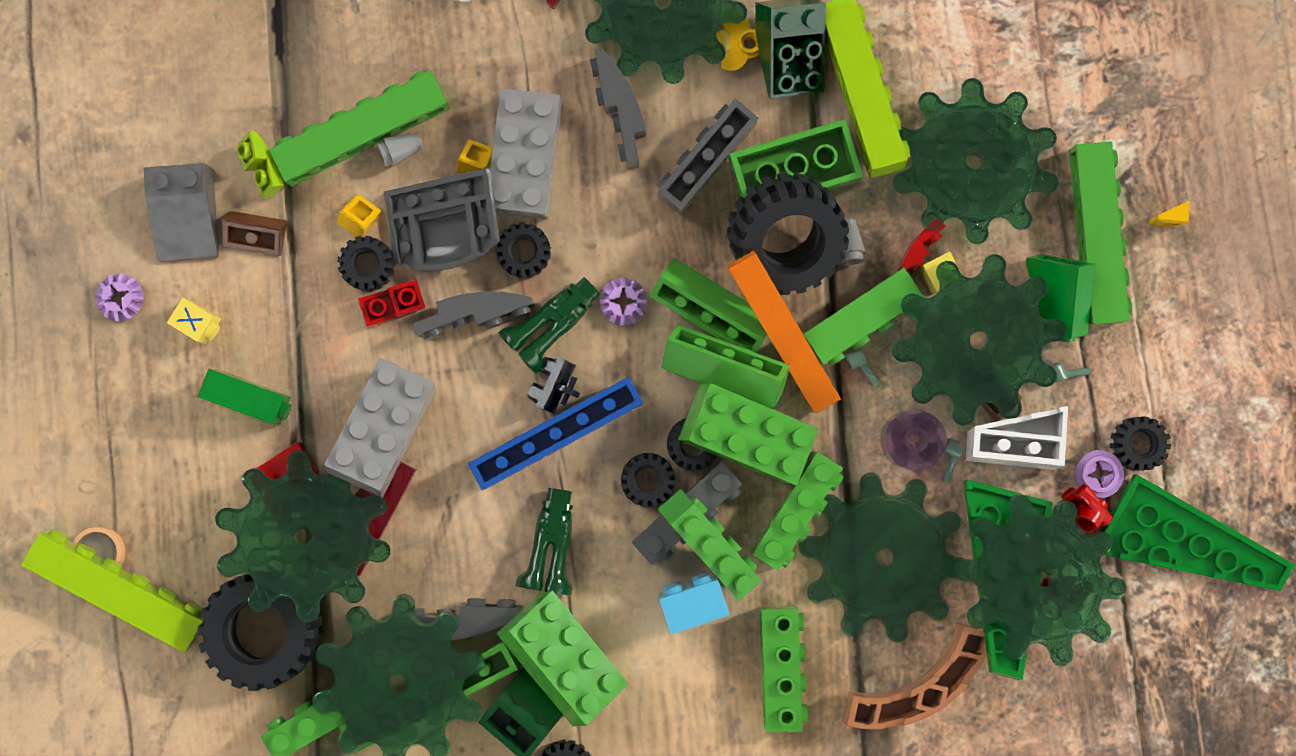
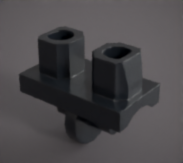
M544 357L540 372L548 375V380L544 387L533 383L527 393V397L537 403L536 407L555 414L559 403L566 406L570 395L579 398L581 394L573 390L577 378L573 377L572 373L576 365L560 357H557V359Z

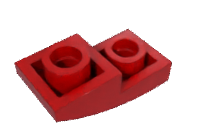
M940 217L929 224L911 243L901 259L897 271L905 268L906 271L908 270L910 274H913L922 265L926 264L923 258L929 252L923 244L925 243L927 247L942 238L939 232L946 227Z
M416 279L389 287L385 291L358 298L367 328L426 308Z

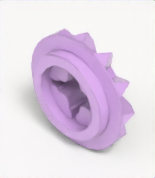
M120 273L108 275L105 280L98 283L99 287L94 296L96 298V308L103 314V317L113 321H126L140 311L143 304V290L134 278ZM115 289L118 292L127 293L121 298L122 306L118 302H108L115 296Z
M624 277L610 281L603 288L599 300L600 308L603 315L610 322L622 326L630 325L637 322L645 313L647 296L644 289L635 280ZM622 289H625L628 299L637 301V303L627 304L625 314H622L619 304L610 302V300L620 298Z
M1093 450L1084 454L1075 465L1076 475L1074 478L1078 485L1087 484L1096 493V497H1109L1117 492L1122 485L1124 478L1123 466L1119 459L1108 451ZM1097 465H1099L1100 470L1110 471L1109 474L1101 477L1100 483H1098L1097 478L1088 477V474L1096 471Z

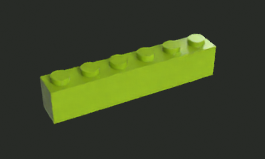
M832 0L826 2L825 42L869 178L903 170L908 161L907 158H910V150L906 140L902 141L899 130H901L899 116L897 113H892L889 104L892 102V95L889 86H884L881 75H883L881 61L879 58H874L872 52L874 41L870 30L866 31L863 21H865L863 6L861 3L857 4L856 0Z
M47 529L38 533L20 566L183 653H186L192 647L198 636V625L203 624L204 621L200 617L202 607L193 602L184 603L176 599L177 595L167 588L160 587L158 589L150 585V580L139 573L130 574L122 570L123 566L119 562L110 558L104 560L96 556V551L85 544L79 543L76 545L67 540L68 536L59 530L51 529L50 531Z

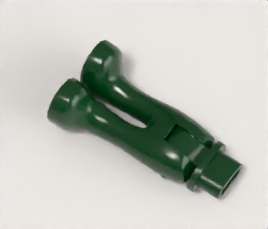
M585 277L575 285L571 283L569 285L570 289L566 288L553 296L523 324L518 327H505L498 332L507 345L514 352H517L543 325L549 321L552 322V325L540 337L518 353L522 361L535 374L541 370L544 353L579 322L587 311L586 306L591 308L593 306L591 302L600 295L597 289Z
M548 488L546 501L542 500L544 507H542L536 522L529 566L526 572L517 577L516 587L542 591L548 546L552 544L553 552L545 592L553 590L557 594L572 595V585L565 577L566 557L572 533V512L569 511L573 509V505H570L572 491Z

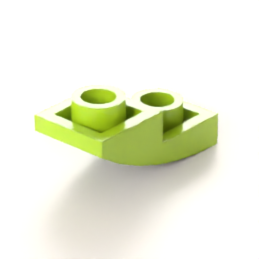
M249 131L238 143V157L242 160L244 171H255V184L259 187L261 198H272L284 187L281 173L263 139L256 131Z

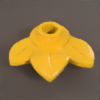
M723 12L722 23L724 30L710 35L706 38L705 43L713 53L723 56L721 69L735 71L742 68L748 59H753L760 55L755 29H751L750 23L745 16L735 12ZM747 40H752L755 43V47L748 49L744 43Z

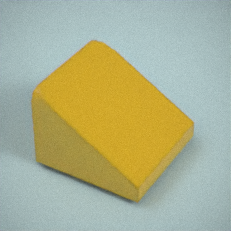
M468 139L458 158L456 172L462 174L490 168L493 148Z
M357 194L340 211L337 223L355 237H363L382 211L360 194Z
M1190 201L1149 219V224L1176 228L1189 222Z

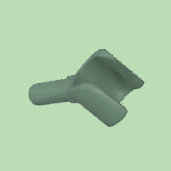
M853 351L845 355L851 370L860 367L874 387L880 384V381L867 365V360L863 353Z
M1063 363L1046 369L1048 377L1053 383L1075 376L1091 374L1089 367L1065 371Z
M952 438L947 440L942 452L950 456L943 476V481L950 482L954 465L963 453L962 445Z

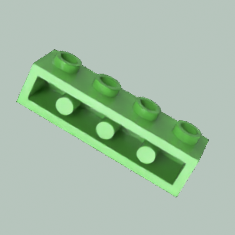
M674 257L661 274L649 296L716 338L756 353L767 336L766 331L748 302Z
M903 268L803 335L820 364L828 363L831 367L845 358L842 352L853 346L857 350L868 343L870 339L867 335L876 329L881 334L895 325L893 318L903 313L907 317L919 309L920 306L917 302L922 300L924 296L906 269Z
M677 324L667 339L661 368L701 384L712 383L774 410L783 393L790 365Z
M814 451L804 466L798 485H792L750 553L779 571L781 566L786 568L795 555V552L791 551L797 541L802 543L810 532L811 527L808 523L813 515L818 517L827 505V501L824 500L830 489L835 491L844 477L840 474L843 467L821 453Z
M680 489L658 508L669 524L738 601L761 582V579L754 573L758 568L747 554L742 558L740 557L738 552L742 548L730 535L726 539L721 535L725 529L713 516L709 520L704 516V513L708 510L696 496L690 500Z
M796 606L760 607L763 717L766 733L803 731L802 723L808 722L807 704H802L801 692H806L807 690L806 674H801L800 662H805V644L799 643V631H804L803 613H798Z
M361 670L347 678L348 685L338 690L335 685L319 694L322 700L311 705L310 701H307L293 709L295 715L285 720L281 716L267 724L266 726L269 730L262 734L261 738L271 756H288L387 698L388 694L375 671L372 670L364 675Z

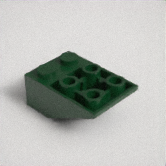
M820 0L755 2V33L768 97L770 99L824 92L826 2Z
M523 667L485 711L478 723L516 756H530L563 714Z

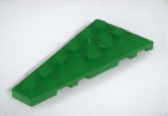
M1137 474L1132 475L1111 513V522L1103 527L1090 550V553L1277 591L1282 590L1295 567V564Z
M966 479L963 481L989 673L1019 681L1023 679L1053 502Z

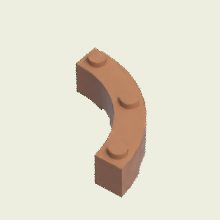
M956 623L951 640L939 660L925 674L905 686L878 693L849 691L842 721L848 727L884 729L909 725L940 711L969 685L968 682L972 679L977 669L982 666L987 655L983 629Z

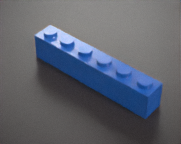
M627 377L469 462L468 466L481 490H486L644 404L631 379Z

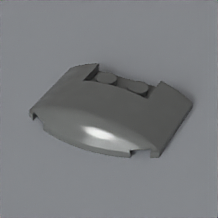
M490 168L384 191L393 259L398 264L403 265L404 262L413 267L412 269L425 271L453 269L480 258L500 241Z

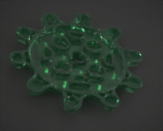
M594 0L600 4L602 11L600 17L586 27L585 36L592 44L613 40L620 45L621 55L617 61V66L624 76H633L644 62L653 61L660 66L662 77L667 83L677 84L684 77V61L690 55H700L710 64H719L723 61L726 52L724 46L717 39V29L724 23H742L747 17V8L743 3L732 0H671L670 6L663 8V10L655 5V0Z
M969 78L962 84L961 98L956 103H944L933 92H925L919 97L918 107L924 114L925 123L916 130L901 127V130H899L901 140H906L909 146L912 164L906 171L896 174L892 183L898 193L919 192L926 197L927 207L921 216V223L926 229L937 230L947 219L957 218L964 223L966 237L969 242L982 244L988 238L989 224L995 218L1007 220L1017 230H1025L1031 226L1033 217L1025 205L1027 195L1032 192L1050 194L1059 185L1057 176L1049 171H1045L1038 164V155L1042 151L1052 148L1056 143L1057 136L1051 128L1029 129L1024 125L1022 114L1028 106V99L1023 93L1012 92L1002 103L993 104L985 98L984 87L981 81ZM970 155H976L981 159L982 166L974 170L965 162L966 158ZM938 218V222H937L936 225H934V226H930V225H929V224H931L935 219Z
M998 254L987 256L983 262L981 272L972 278L963 276L954 262L942 261L936 268V277L940 287L935 296L924 298L918 294L911 293L904 296L901 301L902 311L915 320L916 331L912 337L895 342L892 347V355L899 362H916L921 367L922 376L912 387V398L917 403L926 404L938 395L949 396L953 401V420L961 426L969 425L975 418L977 408L984 403L996 405L1000 414L1006 419L1018 417L1022 411V405L1018 398V392L1022 385L1031 382L1041 387H1049L1055 383L1057 373L1052 366L1043 361L1042 349L1050 342L1063 339L1067 333L1066 324L1062 320L1043 319L1037 313V303L1046 294L1048 289L1046 281L1041 277L1034 276L1018 286L1009 284L1005 278L1006 261ZM976 332H983L986 336V342L980 348H974L970 343V336Z
M295 451L287 459V472L279 479H271L256 468L247 470L243 474L242 483L250 494L248 504L241 509L225 507L217 512L215 516L216 525L222 530L234 533L237 538V546L230 553L220 557L217 569L225 577L245 573L253 578L255 586L248 598V604L253 611L258 613L267 611L276 599L287 597L295 603L297 617L301 621L309 623L318 618L320 600L327 593H338L349 603L361 601L365 595V587L357 577L358 567L364 562L382 563L386 561L390 556L391 549L387 542L373 538L368 530L370 522L374 518L383 515L387 509L384 497L381 498L377 495H371L366 498L356 497L351 491V483L331 474H316L311 469L310 458L307 453ZM301 529H307L313 534L311 540L305 543V545L295 540V534Z
M868 472L860 479V496L855 502L845 503L833 494L825 496L824 500L827 501V505L822 513L828 519V530L821 536H807L802 543H799L800 553L807 558L818 560L823 568L821 577L808 586L807 596L810 601L817 604L824 603L830 599L840 601L844 606V615L841 619L840 627L846 635L856 636L861 632L867 621L876 619L884 624L887 637L895 643H900L906 640L909 635L908 619L913 613L918 611L924 612L935 621H942L947 618L950 608L940 595V585L946 579H962L966 577L970 566L966 559L953 556L946 549L947 538L958 531L961 526L960 516L953 511H947L937 516L927 513L924 508V499L928 488L924 481L912 479L906 484L902 493L890 495L884 491L881 478L873 472ZM888 549L891 551L893 559L890 565H879L876 557L880 550Z
M1017 494L1009 500L1010 520L1007 524L997 525L983 516L975 518L971 523V532L981 542L982 553L977 559L959 560L954 568L958 579L964 582H971L980 590V600L968 610L967 620L974 628H983L991 623L1002 626L1006 633L1003 651L1009 660L1019 661L1023 659L1030 645L1039 643L1047 648L1050 658L1055 665L1065 667L1073 660L1072 639L1075 635L1085 634L1096 643H1103L1109 640L1111 627L1102 618L1099 607L1101 602L1106 599L1118 600L1122 598L1126 593V584L1118 577L1108 576L1101 568V557L1112 549V537L1103 531L1096 532L1090 536L1080 534L1074 524L1077 513L1074 503L1068 500H1061L1056 503L1051 515L1042 517L1034 511L1031 501L1027 496ZM1038 570L1050 576L1046 587L1040 586L1035 580V574Z
M400 594L395 597L392 603L391 614L385 620L374 619L366 608L362 606L352 607L346 615L347 623L352 630L350 642L343 646L324 643L316 650L317 661L321 665L330 668L334 673L335 679L331 688L320 691L314 696L312 703L314 709L320 714L337 712L344 717L346 728L338 739L339 750L344 754L351 755L356 753L365 743H375L380 747L382 756H405L410 747L419 745L424 747L430 756H449L451 744L445 733L448 723L453 720L472 723L477 721L482 713L481 705L465 695L463 683L469 676L476 675L483 670L485 660L478 652L459 653L453 648L451 638L459 627L458 616L451 611H445L435 621L423 623L416 617L415 601L408 594ZM394 675H401L406 681V687L401 692L390 688V679Z

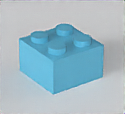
M709 572L693 576L692 583L681 586L680 581L663 587V592L659 593V601L671 635L730 615L716 575L710 576Z

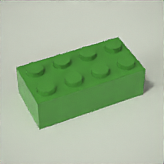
M846 119L730 153L728 158L738 195L743 198L748 195L746 189L751 185H754L756 188L762 184L761 179L768 176L771 180L777 179V174L787 173L790 178H793L795 173L805 175L807 180L814 178L829 191L859 183L863 178Z
M712 383L699 384L678 440L780 483L797 486L818 429Z
M553 590L539 593L496 633L572 726H587L628 685V682Z

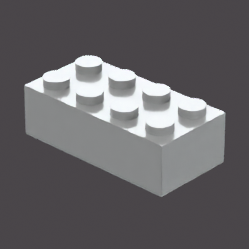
M500 88L490 167L497 214L548 219L562 109L560 95Z
M379 358L324 464L327 473L383 498L436 393L435 382Z

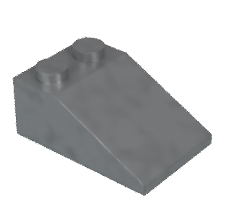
M204 163L143 167L145 199L158 261L219 257L214 169Z

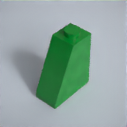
M1046 254L1026 257V266L1045 333L1056 335L1057 340L1063 342H1074L1075 338L1088 335L1095 264Z
M208 368L197 396L206 401L280 425L282 420L285 421L288 418L292 407L289 404L290 396L226 371Z

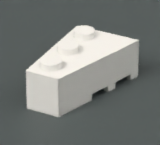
M1068 406L973 427L967 431L965 461L1057 470L1064 467Z

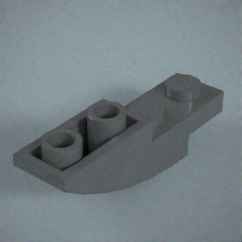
M601 48L594 49L596 58L590 59L593 77L599 76L601 84L600 88H595L598 106L604 105L606 114L618 112L617 115H612L615 133L621 132L623 144H618L620 161H626L628 169L639 168L635 138L645 137L646 130L637 99L630 84L614 61Z
M467 293L437 301L436 304L440 313L413 323L412 326L416 336H425L426 340L443 334L441 329L453 325L454 329L466 326L471 323L469 318L474 317L479 327L485 325L486 329L501 325L503 323L502 318L513 315L515 319L531 313L529 308L535 306V303L531 297L515 293Z
M468 598L467 603H462L459 606V615H455V610L437 609V614H426L424 608H407L406 613L398 615L397 628L428 629L427 641L464 639L483 634L508 623L523 609V605H516V600L499 599L497 604H485L486 599Z

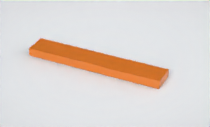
M753 250L727 265L785 364L790 365L789 372L813 412L816 414L841 400L755 251Z

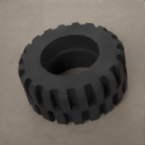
M787 173L777 174V179L771 180L769 176L761 179V185L756 188L754 185H751L746 189L748 195L745 198H738L734 204L737 211L730 212L728 219L730 226L727 228V238L735 260L754 250L780 295H790V291H796L797 294L807 292L806 288L812 285L814 288L822 284L821 280L824 277L830 278L836 272L834 266L836 264L841 265L845 258L842 250L846 251L849 244V239L846 236L849 233V227L845 220V214L830 191L814 178L807 180L805 175L798 173L793 174V178H790ZM792 215H802L813 219L809 236L797 248L783 253L769 252L762 248L765 234L780 219Z
M255 571L238 576L222 584L220 590L213 592L208 598L209 605L204 607L200 614V617L204 619L203 624L198 625L197 635H203L204 641L199 644L201 653L206 651L209 659L205 661L209 669L216 667L219 670L216 676L222 681L229 679L232 681L231 686L238 689L246 686L249 691L275 688L301 673L317 653L315 648L321 642L322 634L318 633L319 626L322 625V617L317 616L315 610L319 606L315 599L310 600L307 595L310 591L305 585L300 587L296 584L297 579L290 575L284 577L281 575V572ZM256 601H263L274 606L281 613L286 624L287 635L283 648L276 655L268 658H259L248 653L241 646L236 635V620L240 610L247 604Z

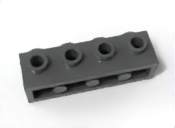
M737 99L730 106L727 104L723 105L714 117L717 119L710 129L706 126L695 140L698 144L691 152L687 149L676 163L679 167L672 175L668 172L657 185L660 188L658 190V197L679 215L683 214L728 160L729 154L738 148L757 125L759 117Z
M720 461L685 494L690 500L695 496L708 510L704 513V516L709 520L712 516L715 517L719 513L715 508L724 500L729 504L741 493L738 488L742 483L723 461ZM662 514L632 540V544L651 565L655 562H658L660 565L663 564L674 554L671 548L680 541L684 545L686 542Z

